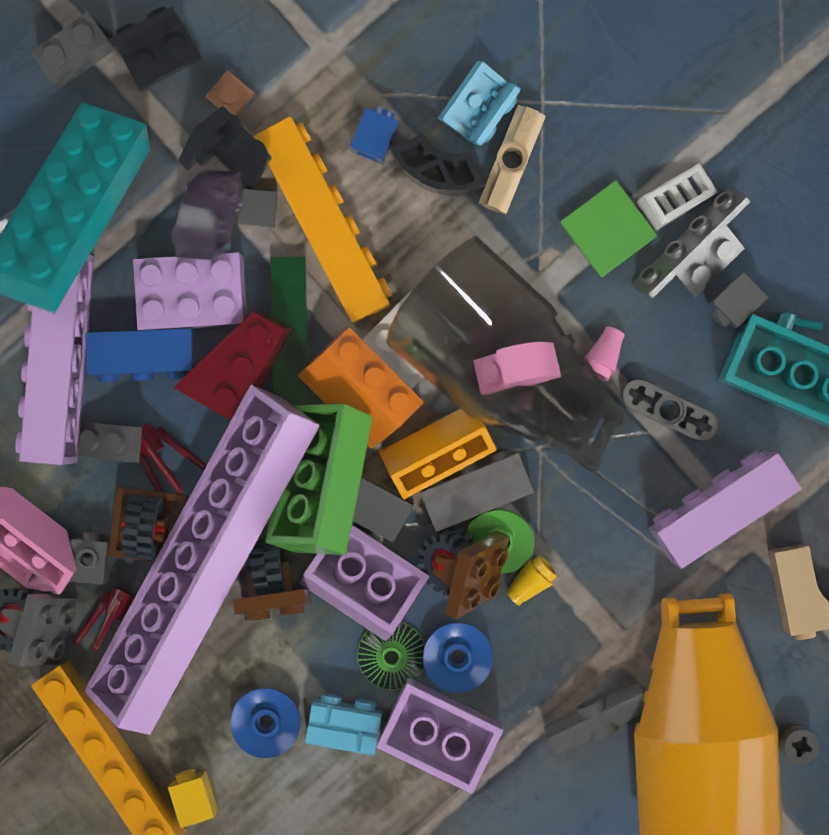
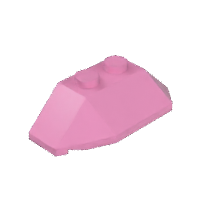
M0 487V568L26 588L51 591L53 594L60 595L77 570L67 530L14 489Z

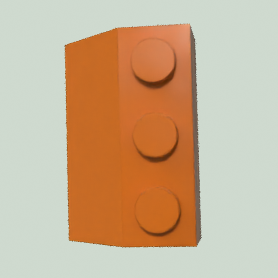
M348 326L297 375L325 404H346L373 416L367 444L370 449H373L397 430L424 403Z

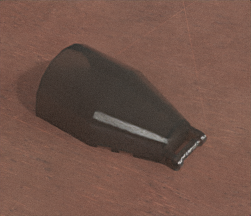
M478 236L468 239L450 251L426 274L402 304L389 327L386 340L389 347L469 417L563 454L570 455L583 468L595 472L599 470L603 462L601 456L616 427L621 425L626 417V411L610 397L589 362H583L573 347V344L576 343L570 333L565 334L555 319L558 313L553 305ZM531 342L554 343L561 377L533 386H515L489 395H481L474 360L497 353L496 350ZM602 417L605 420L603 421L593 443L591 444V446H589L587 443L589 442L598 422Z

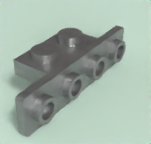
M732 187L719 194L714 203L701 216L695 218L690 223L689 228L676 241L671 242L657 260L642 270L639 277L633 282V287L649 299H652L675 277L688 294L696 297L745 249L728 228L727 224L750 203L749 197Z

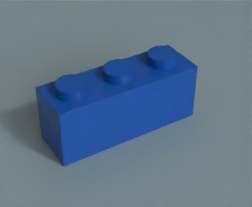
M193 329L85 333L87 375L97 376V382L119 381L118 375L132 374V381L153 380V373H167V379H183L197 365L196 330Z

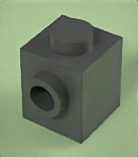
M742 272L734 277L708 303L713 309L710 315L723 328L727 325L731 329L737 328L768 296Z
M83 532V537L72 539L71 549L77 570L69 582L104 585L110 581L112 556H108L110 540L104 539V533Z

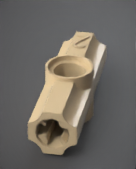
M517 105L478 204L494 212L507 214L546 118L545 115L530 107ZM507 152H515L521 157L522 163L517 168H508L504 165L502 157Z

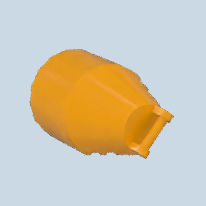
M731 593L718 594L716 598L678 601L674 597L663 598L661 601L662 626L651 665L653 672L648 691L645 690L643 702L645 704L640 723L636 724L634 732L639 835H783L778 728L737 627L733 595ZM717 612L718 621L679 624L680 614Z

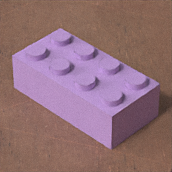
M758 450L750 453L740 461L743 466L732 472L729 469L723 471L711 480L713 486L704 491L697 489L682 499L683 506L673 511L671 508H668L653 518L655 524L649 527V530L671 563L681 569L802 490L778 453L759 452Z

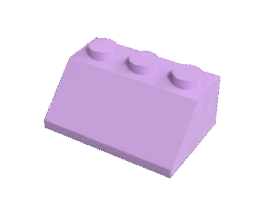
M352 525L346 555L317 554L303 574L299 584L386 641L394 633L430 576Z

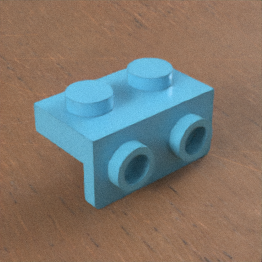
M477 61L438 116V119L468 143L481 146L494 136L497 130L496 125L501 117L515 106L517 102L516 96L521 88L516 84L508 83L483 61Z

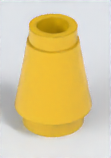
M538 555L534 560L530 558L510 584V587L505 591L510 599L520 606L523 602L554 585L553 580L558 574L546 559Z

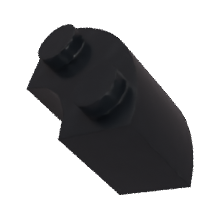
M423 134L390 149L393 160L404 175L421 188L430 192L459 196L475 193L484 188V182L470 152L457 155L443 153L431 146Z

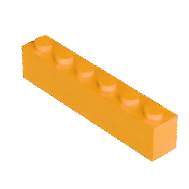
M290 116L254 135L255 139L261 141L266 146L268 153L271 155L272 159L268 165L352 324L354 325L389 307L390 303L387 298L393 294L384 277L376 279L371 269L372 266L376 265V262L368 247L360 248L354 236L360 234L352 216L349 215L344 218L338 207L344 201L335 184L327 186L322 174L328 171L318 153L311 155L306 143L310 142L311 139L303 123L300 122L295 125Z
M67 660L31 685L133 835H183L185 833V828H180L176 815L111 720L84 692L87 685L70 660Z

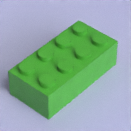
M346 404L294 405L295 408L320 426L271 514L265 543L295 553L346 555L373 416Z

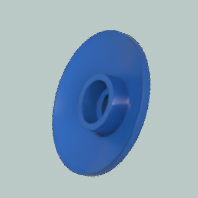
M450 623L438 628L427 640L423 651V664L428 677L436 686L448 692L463 693L477 688L486 680L492 668L493 653L487 637L479 629L466 623ZM461 650L465 655L464 659L460 662L453 661L451 658L452 652Z
M259 688L248 692L237 702L231 715L230 724L234 740L243 751L258 758H273L285 753L295 743L300 731L301 720L297 706L288 695L273 688ZM263 715L272 717L273 724L271 726H264L261 723L260 719Z

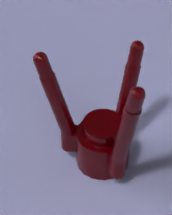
M151 423L142 426L139 461L155 491L163 492L148 461L152 458L177 493H182V486L158 454L165 448L162 441L200 469L205 470L207 465L170 437L162 426L155 429Z
M112 586L110 592L105 591L100 604L80 629L73 643L78 645L105 610L104 614L107 617L92 646L93 650H98L113 620L122 621L136 595L116 586Z

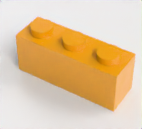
M470 403L379 451V454L404 500L497 451L473 404Z

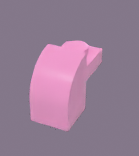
M531 342L496 350L497 353L473 361L481 395H489L515 386H533L561 377L554 343Z

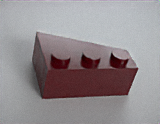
M263 311L252 312L173 388L231 421L250 385L258 388L262 387L293 328Z

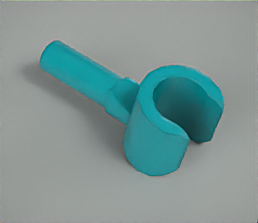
M779 312L773 320V323L792 330L793 325L819 331L823 329V322L802 319L789 312Z

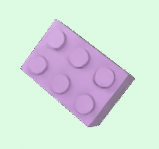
M240 253L133 259L137 330L238 326L247 318L244 256Z
M408 677L382 729L376 748L473 794L503 732L502 722Z

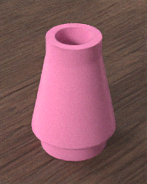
M605 327L603 334L583 359L585 363L583 371L602 381H608L610 375H615L621 344L625 334L613 327Z

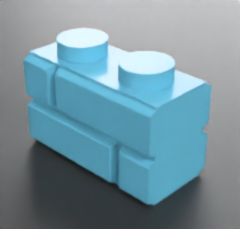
M322 693L321 698L314 697L305 740L306 744L375 755L383 710L376 708L377 703L363 699H356L355 704L341 702V696L330 693Z

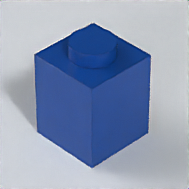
M378 106L375 107L374 111L365 108L350 145L351 152L384 165L399 129V121L394 119L395 114Z

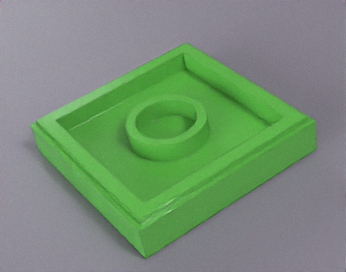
M616 180L559 223L600 279L658 236Z

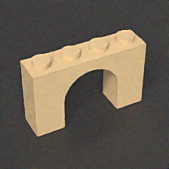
M796 544L768 550L783 631L790 636H795L796 640H805L816 637V631L829 629V601L824 598L818 588L810 546Z

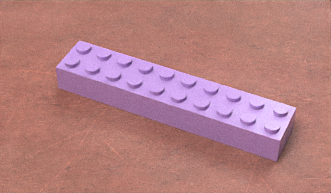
M250 385L84 690L117 728L151 734L320 426L275 394Z

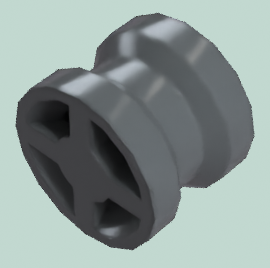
M794 724L788 726L779 736L780 750L796 764L804 765L810 763L819 753L818 739L802 725Z

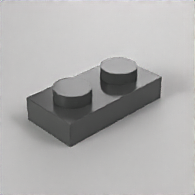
M81 422L78 456L139 463L142 427Z

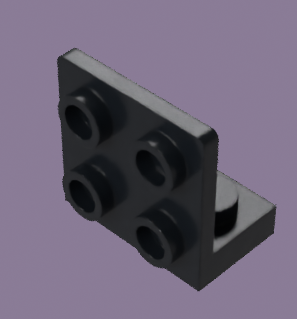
M166 7L157 8L147 15V20L137 25H134V23L126 24L116 30V36L109 39L114 49L123 58L140 91L202 60L184 23L173 7L168 9Z
M221 106L192 129L178 162L188 171L197 163L203 166L215 155L247 189L252 190L256 187L272 157L268 153L266 146L261 141L255 139L244 128L241 120L236 115L231 114L224 106Z

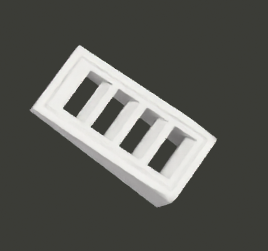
M698 163L645 194L637 201V206L652 229L657 231L709 199L718 191L701 164ZM692 177L702 194L697 195L687 179ZM677 185H680L689 199L687 203L677 189ZM664 193H668L677 209L673 210Z

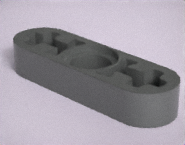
M632 380L622 389L621 399L628 409L691 439L706 441L711 439L717 432L718 422L713 413L649 382ZM639 386H642L644 388L643 394L651 399H654L655 392L660 394V397L653 405L652 414L646 411L650 404L644 401H638L636 405L631 403L633 397L629 395L630 389L636 390ZM666 400L674 401L679 407L678 416L670 421L662 418L659 411L661 404ZM686 407L692 409L687 416L694 419H701L702 416L706 417L705 423L710 426L708 431H701L697 435L695 433L696 427L688 422H684V428L678 426L686 415Z

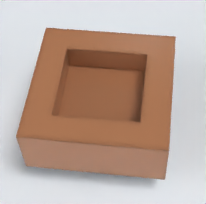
M227 70L205 98L218 109L224 106L231 114L238 116L255 96V93Z

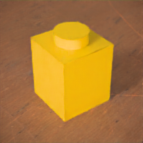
M189 769L176 774V780L172 781L168 790L180 828L214 818L218 807L206 770L196 773L195 769Z

